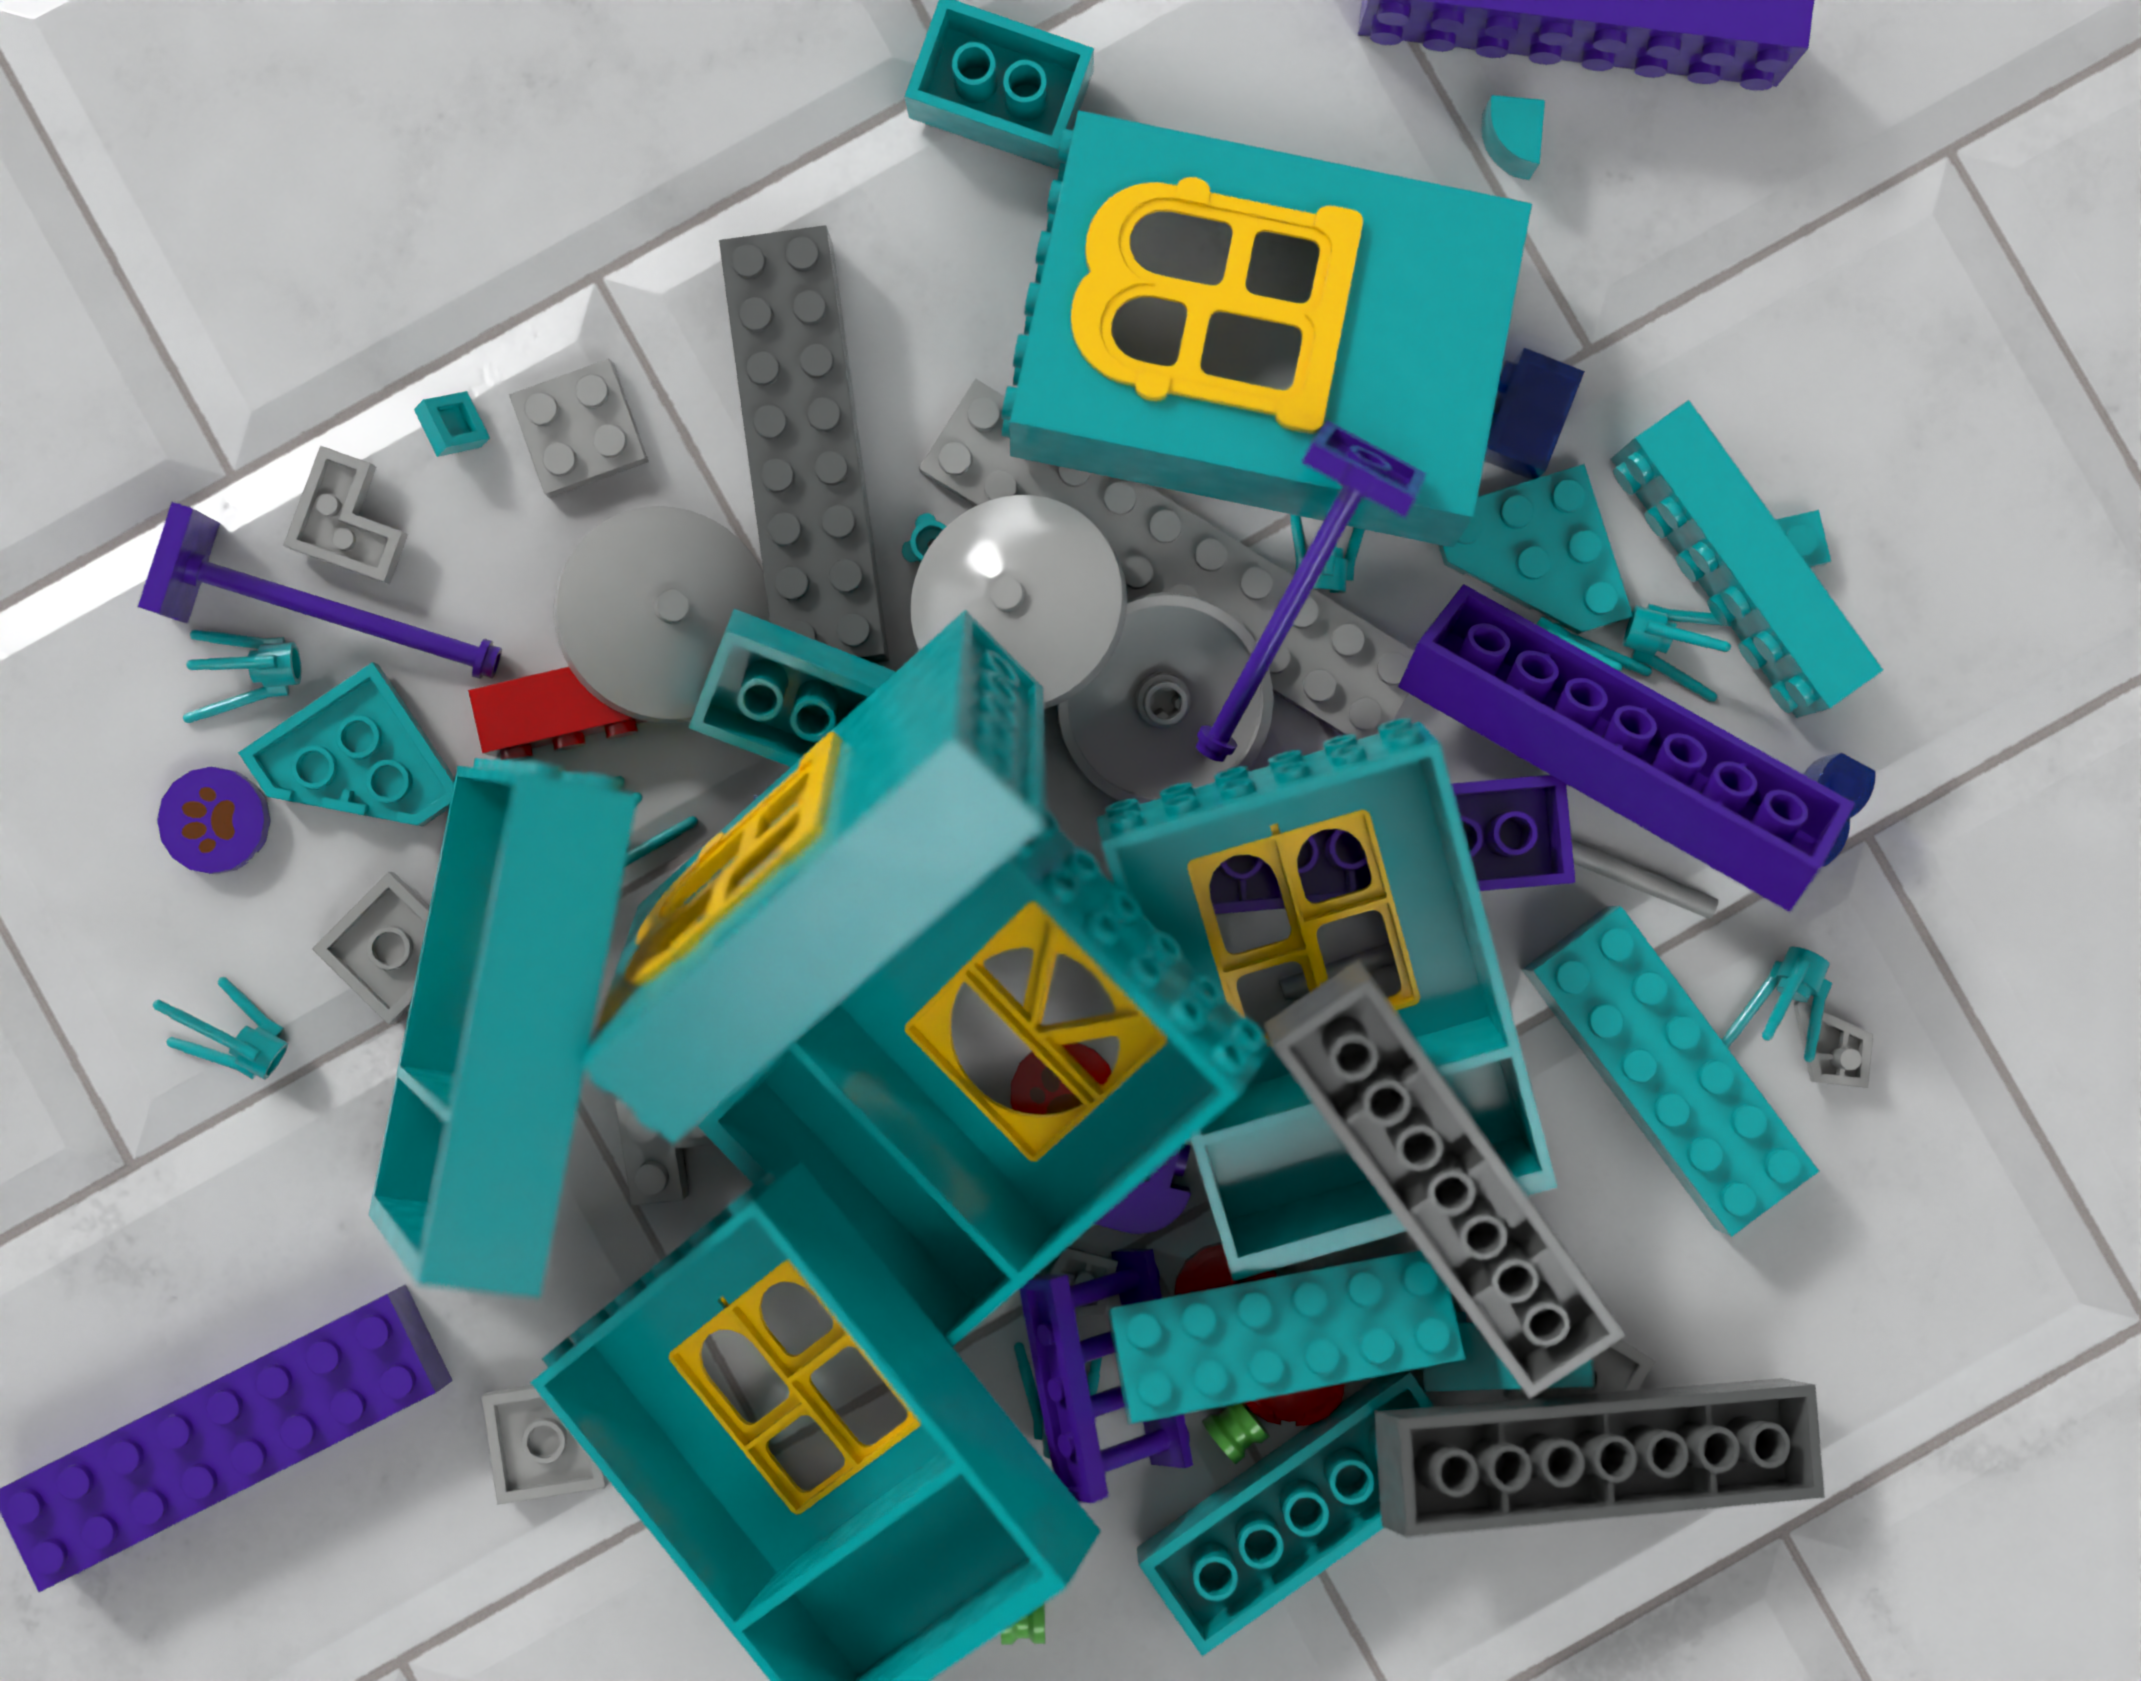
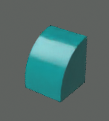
M1491 95L1482 113L1481 132L1486 151L1498 167L1514 177L1530 180L1540 164L1545 100Z

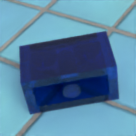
M1527 348L1520 352L1514 362L1505 360L1501 368L1497 392H1500L1501 395L1493 412L1484 461L1531 480L1539 478L1548 467L1585 371Z

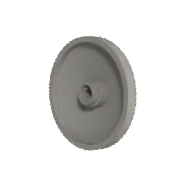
M1013 495L989 500L971 508L953 520L942 530L925 553L918 568L911 595L913 634L920 651L960 613L966 610L1043 686L1044 709L1064 702L1083 690L1098 676L1112 657L1124 628L1127 611V588L1124 572L1113 547L1092 521L1071 506L1054 499L1034 495Z
M666 506L642 507L622 512L605 520L590 531L576 546L560 574L554 598V624L560 649L568 666L579 682L593 696L610 708L624 715L649 722L677 723L690 721L733 609L770 622L764 573L757 560L739 538L724 526L704 515L686 509Z
M1152 593L1128 599L1124 628L1119 643L1104 669L1083 690L1056 705L1060 733L1068 752L1080 771L1091 783L1112 798L1119 801L1138 799L1139 804L1161 798L1160 791L1176 784L1192 783L1193 788L1215 782L1214 776L1217 773L1230 768L1244 766L1247 767L1248 771L1260 754L1271 726L1274 697L1269 669L1232 735V738L1237 743L1234 753L1227 755L1225 761L1217 762L1201 754L1197 750L1196 744L1199 740L1197 733L1201 726H1213L1257 645L1252 635L1229 613L1206 600L1179 593Z

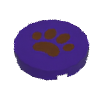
M212 766L191 770L174 781L161 799L157 818L161 842L171 857L189 870L209 874L235 871L249 863L247 861L256 852H259L267 841L271 821L267 800L260 789H257L247 777L238 771Z

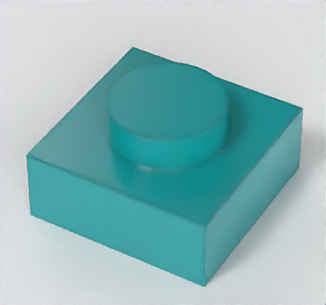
M468 391L423 399L414 408L437 457L481 448L490 439Z
M1819 510L1776 519L1810 568L1831 562Z

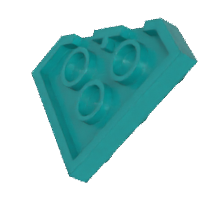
M1585 464L1478 496L1474 517L1455 546L1452 548L1438 545L1445 566L1463 575L1467 574L1492 587L1493 591L1510 600L1559 622L1560 626L1577 635L1633 617Z
M374 662L238 752L267 797L422 827L449 809L455 777L379 664Z

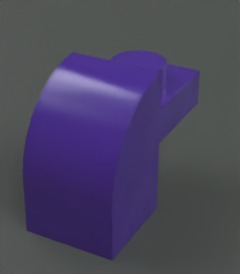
M1183 1144L1093 1224L1131 1234L1151 1233L1171 1224L1183 1212L1191 1196L1189 1187L1171 1183L1173 1175L1183 1177L1191 1145Z

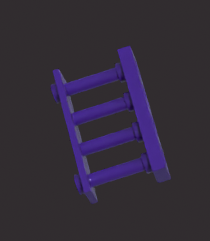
M1118 1249L1112 1251V1259L1118 1260L1114 1273L1070 1286L1068 1274H1035L1019 1288L1052 1470L1078 1502L1092 1504L1108 1498L1106 1472L1150 1457L1151 1465L1177 1468L1193 1466L1189 1444L1190 1434L1185 1423L1184 1414L1143 1422L1144 1435L1100 1450L1095 1424L1096 1417L1122 1409L1125 1406L1121 1385L1090 1395L1085 1363L1114 1353L1111 1332L1108 1331L1080 1341L1074 1311L1076 1307L1118 1294L1121 1306L1162 1299L1159 1284L1160 1274L1155 1263L1153 1249Z

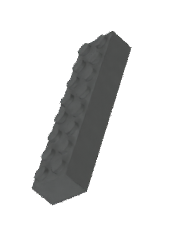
M824 225L719 240L770 623L872 663L890 661L834 248L828 228Z
M1360 959L1264 1024L1272 1047L1529 1399L1625 1337L1606 1303Z
M1778 1378L1375 1411L1382 1527L1405 1537L1825 1498L1815 1384Z

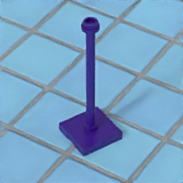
M1328 420L1312 441L1302 463L1339 482L1342 488L1213 726H1201L1197 733L1199 739L1196 744L1197 750L1211 760L1223 762L1227 755L1234 753L1237 743L1232 738V735L1362 497L1368 498L1405 518L1427 473Z
M171 502L137 607L188 624L200 585L206 583L473 667L472 677L482 679L483 676L493 679L500 663L502 648L494 646L491 640L484 638L480 646L472 645L209 562L220 523L194 508Z

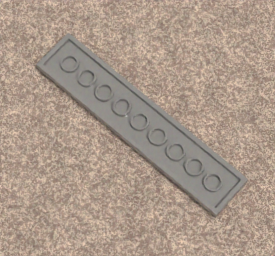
M975 378L920 465V473L973 506L989 500L1013 495L1042 496L1071 506L1092 521L1113 547L1124 572L1127 600L1152 593H1179L1206 600L1229 613L1245 627L1256 643H1258L1293 575L1146 484L1011 457L1010 438L1001 436L1004 419H1001L1005 396ZM1312 589L1269 667L1273 692L1341 735L1355 734L1357 740L1379 734L1378 727L1394 719L1409 693L1400 689L1398 685L1414 650L1319 591Z

